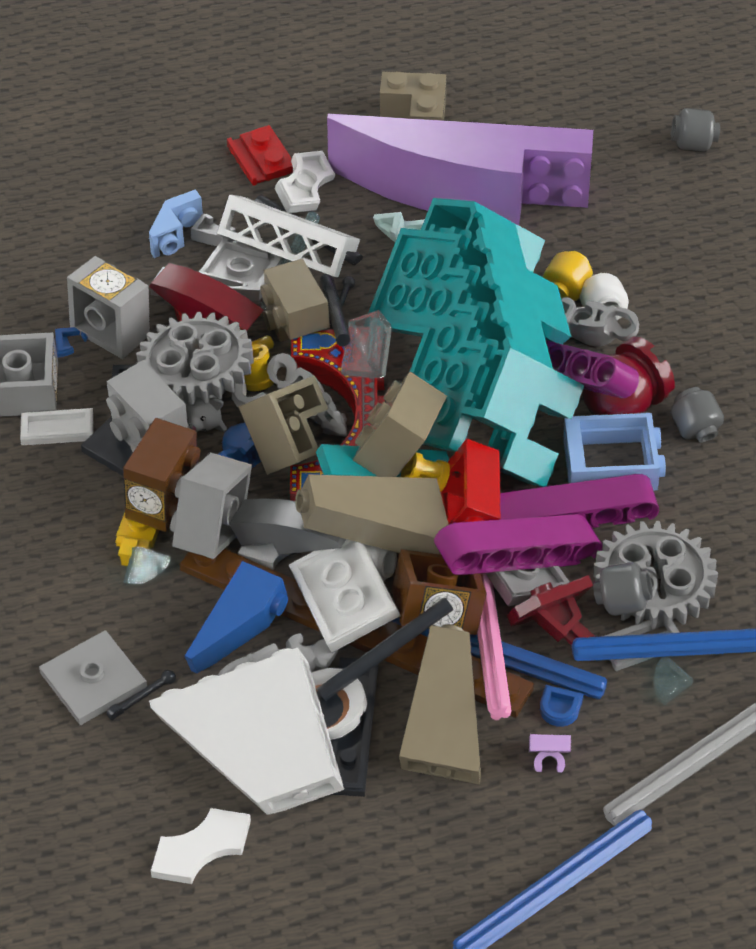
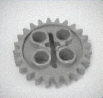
M197 312L194 319H189L188 315L184 313L182 314V321L177 322L175 319L169 318V326L165 327L157 324L158 334L148 332L146 334L147 341L140 342L141 351L136 353L138 363L144 361L181 400L188 398L190 405L195 403L196 398H201L206 404L209 402L210 395L222 399V390L224 389L232 393L235 392L234 383L244 384V374H251L250 364H254L251 339H248L246 329L240 330L238 322L229 325L227 316L217 321L215 313H211L207 319L202 318L201 312Z
M640 521V528L637 531L630 525H626L625 536L614 531L612 541H603L602 551H597L593 577H595V582L600 581V573L604 567L636 562L642 570L647 569L649 572L653 598L652 600H647L644 610L621 614V620L624 621L631 615L636 617L635 625L642 623L644 619L650 620L651 629H655L658 618L664 619V624L667 628L671 626L672 619L675 618L682 625H685L687 614L698 618L700 608L707 609L709 607V600L714 598L718 572L715 571L717 561L710 558V547L700 548L702 538L697 537L689 540V529H685L678 534L675 532V524L673 523L667 530L661 528L660 521H656L654 527L648 529L644 521ZM648 550H650V551L652 552V554H653V558H654L653 565H654V568H653V567H650V564H651V555L649 554V551H648ZM657 578L661 579L660 591L663 599L658 595Z

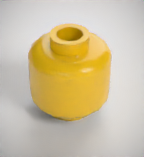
M564 251L553 257L543 273V278L558 285L561 299L568 297L577 301L580 298L585 281L593 275V271L584 255L576 251Z

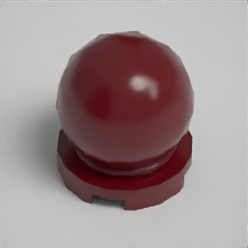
M633 336L616 348L615 354L610 355L636 369L639 374V384L635 392L627 398H617L583 389L584 403L592 415L645 413L650 404L657 405L669 397V393L675 389L674 375L667 360L660 363L656 355L650 351L654 347L651 342L642 337Z

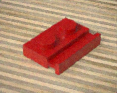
M270 125L240 134V138L232 140L231 137L227 138V147L252 186L293 173L292 158Z

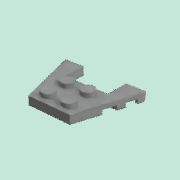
M203 213L191 228V240L217 247L199 272L229 286L251 301H260L262 298L260 286L265 284L263 270L284 264V258L218 234L219 225L213 223L212 216ZM230 226L229 230L236 231L235 228ZM151 289V295L159 296Z

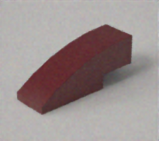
M168 263L149 285V288L182 314L186 313L189 319H194L197 312H201L202 318L205 319L211 313H215L217 321L227 316L229 325L238 322L240 330L246 329L248 331L264 311L229 286L205 274L172 263Z

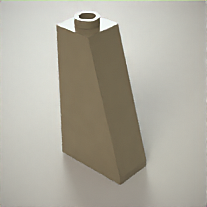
M309 474L302 489L297 491L295 498L296 510L302 515L304 528L400 553V550L403 549L440 554L434 544V538L443 527L449 525L437 478Z
M445 624L441 627L430 626L399 754L400 765L403 770L480 784L481 768L470 632H465L458 626Z

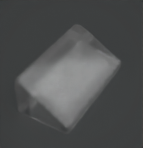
M377 310L349 320L348 332L350 343L345 346L341 370L344 376L385 377L392 326L383 314Z

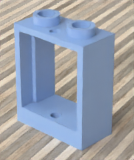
M652 413L573 416L572 419L564 418L563 443L568 483L643 474L650 478L653 490H658L659 477H665L666 465L664 455H658L657 449L661 448V432L659 427L653 426ZM641 442L645 465L586 467L583 445Z

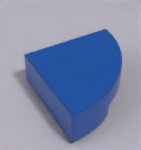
M75 327L55 329L57 358L74 353L73 346H70L67 336L80 335V330ZM81 331V338L86 342L88 336Z

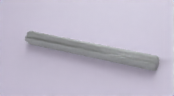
M756 702L607 803L603 811L608 822L615 826L636 810L644 809L756 731Z

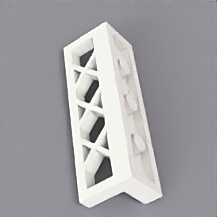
M229 195L217 232L220 235L291 261L303 258L308 267L334 277H339L346 252H356L360 239L246 197ZM235 211L244 215L249 226L239 233L229 230ZM253 218L258 219V220H261V221L255 223L254 220H253ZM269 223L273 225L278 238L267 244L263 242L258 229ZM282 228L290 232L284 234ZM252 233L254 238L248 237L246 235ZM299 234L302 235L308 249L299 254H294L287 239ZM311 239L316 240V241H318L319 243L313 245V242H312ZM281 243L283 249L275 246ZM326 245L337 248L331 267L322 264L317 254V250ZM310 254L311 257H312V260H311V259H308V258H305V256H307V255Z

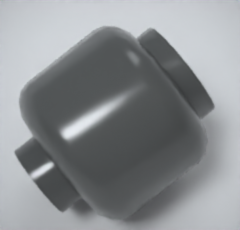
M684 108L680 111L679 115H674L671 125V141H676V145L680 150L706 152L710 149L712 142H718L720 123L715 122L714 115L710 110Z
M693 387L675 397V404L671 408V416L684 439L692 440L697 438L699 443L714 439L718 435L717 430L723 424L724 414L710 391Z
M636 562L604 567L600 573V581L593 583L597 605L604 604L608 613L614 616L642 611L647 605V600H652L653 598L649 572L647 569L642 570Z

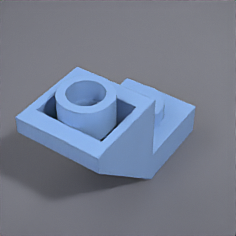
M196 189L165 200L149 231L151 254L154 258L160 256V250L165 255H172L178 249L184 247L183 226H193L203 214L202 199Z

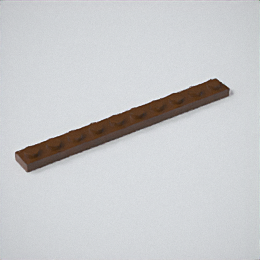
M223 549L214 559L188 552L179 564L180 571L223 590L229 584L242 561L281 577L288 594V603L281 615L321 632L297 581L291 577L226 549ZM390 621L348 645L368 652L403 626ZM419 634L384 660L419 675L428 637ZM471 656L475 700L487 705L481 660ZM506 671L511 705L510 716L517 718L534 690V683Z

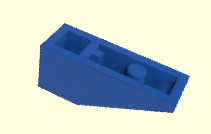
M242 561L185 654L190 670L195 673L205 670L267 629L275 616H280L284 612L288 603V594L283 579Z

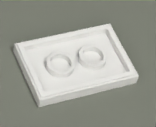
M346 539L341 548L313 551L289 564L331 652L401 616L365 545Z

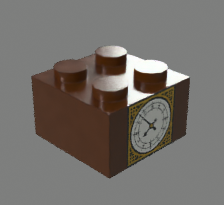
M155 417L123 467L126 519L165 532L167 531L178 507L179 498L175 497L177 482L181 476L186 475L193 469L200 457V448L197 447V431Z
M400 550L392 585V594L395 605L401 615L399 617L401 626H405L445 597L454 610L433 624V626L455 625L462 628L465 632L477 635L487 595L480 573L455 575L451 572L441 554Z

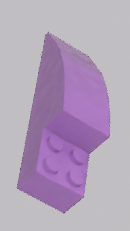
M328 114V162L333 171L388 199L428 211L433 198L475 201L517 225L520 223L521 204L588 208L593 130Z

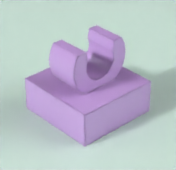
M530 734L529 752H540L534 759L536 772H542V760L548 756L556 760L557 772H563L565 759L561 753L571 752V735Z

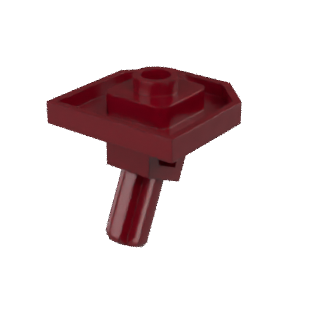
M587 575L553 587L551 582L534 588L530 591L531 597L527 601L515 606L507 615L510 625H521L534 620L557 642L565 639L571 646L575 638L596 637L579 622L582 615L576 603L594 586L590 576Z

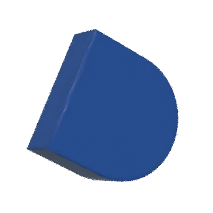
M545 685L540 702L542 718L553 726L563 727L572 724L578 718L584 694Z

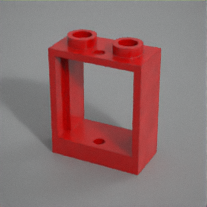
M466 439L448 461L450 466L449 478L446 486L440 492L448 524L500 520L499 450Z

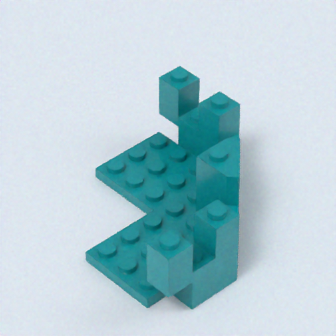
M433 198L421 230L400 229L364 324L378 330L422 337L409 372H412L447 395L423 445L456 452L466 440L473 418L494 428L488 446L499 450L500 472L527 484L546 487L553 473L558 453L527 439L534 425L538 410L548 415L572 419L574 411L579 404V398L584 385L555 371L549 356L546 341L563 344L571 337L558 285L533 273L540 259L545 240L475 201Z

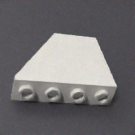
M299 648L276 651L270 658L256 663H242L231 672L219 676L210 675L203 677L197 684L183 689L167 690L160 697L149 701L151 709L165 724L267 815L344 790L310 666Z

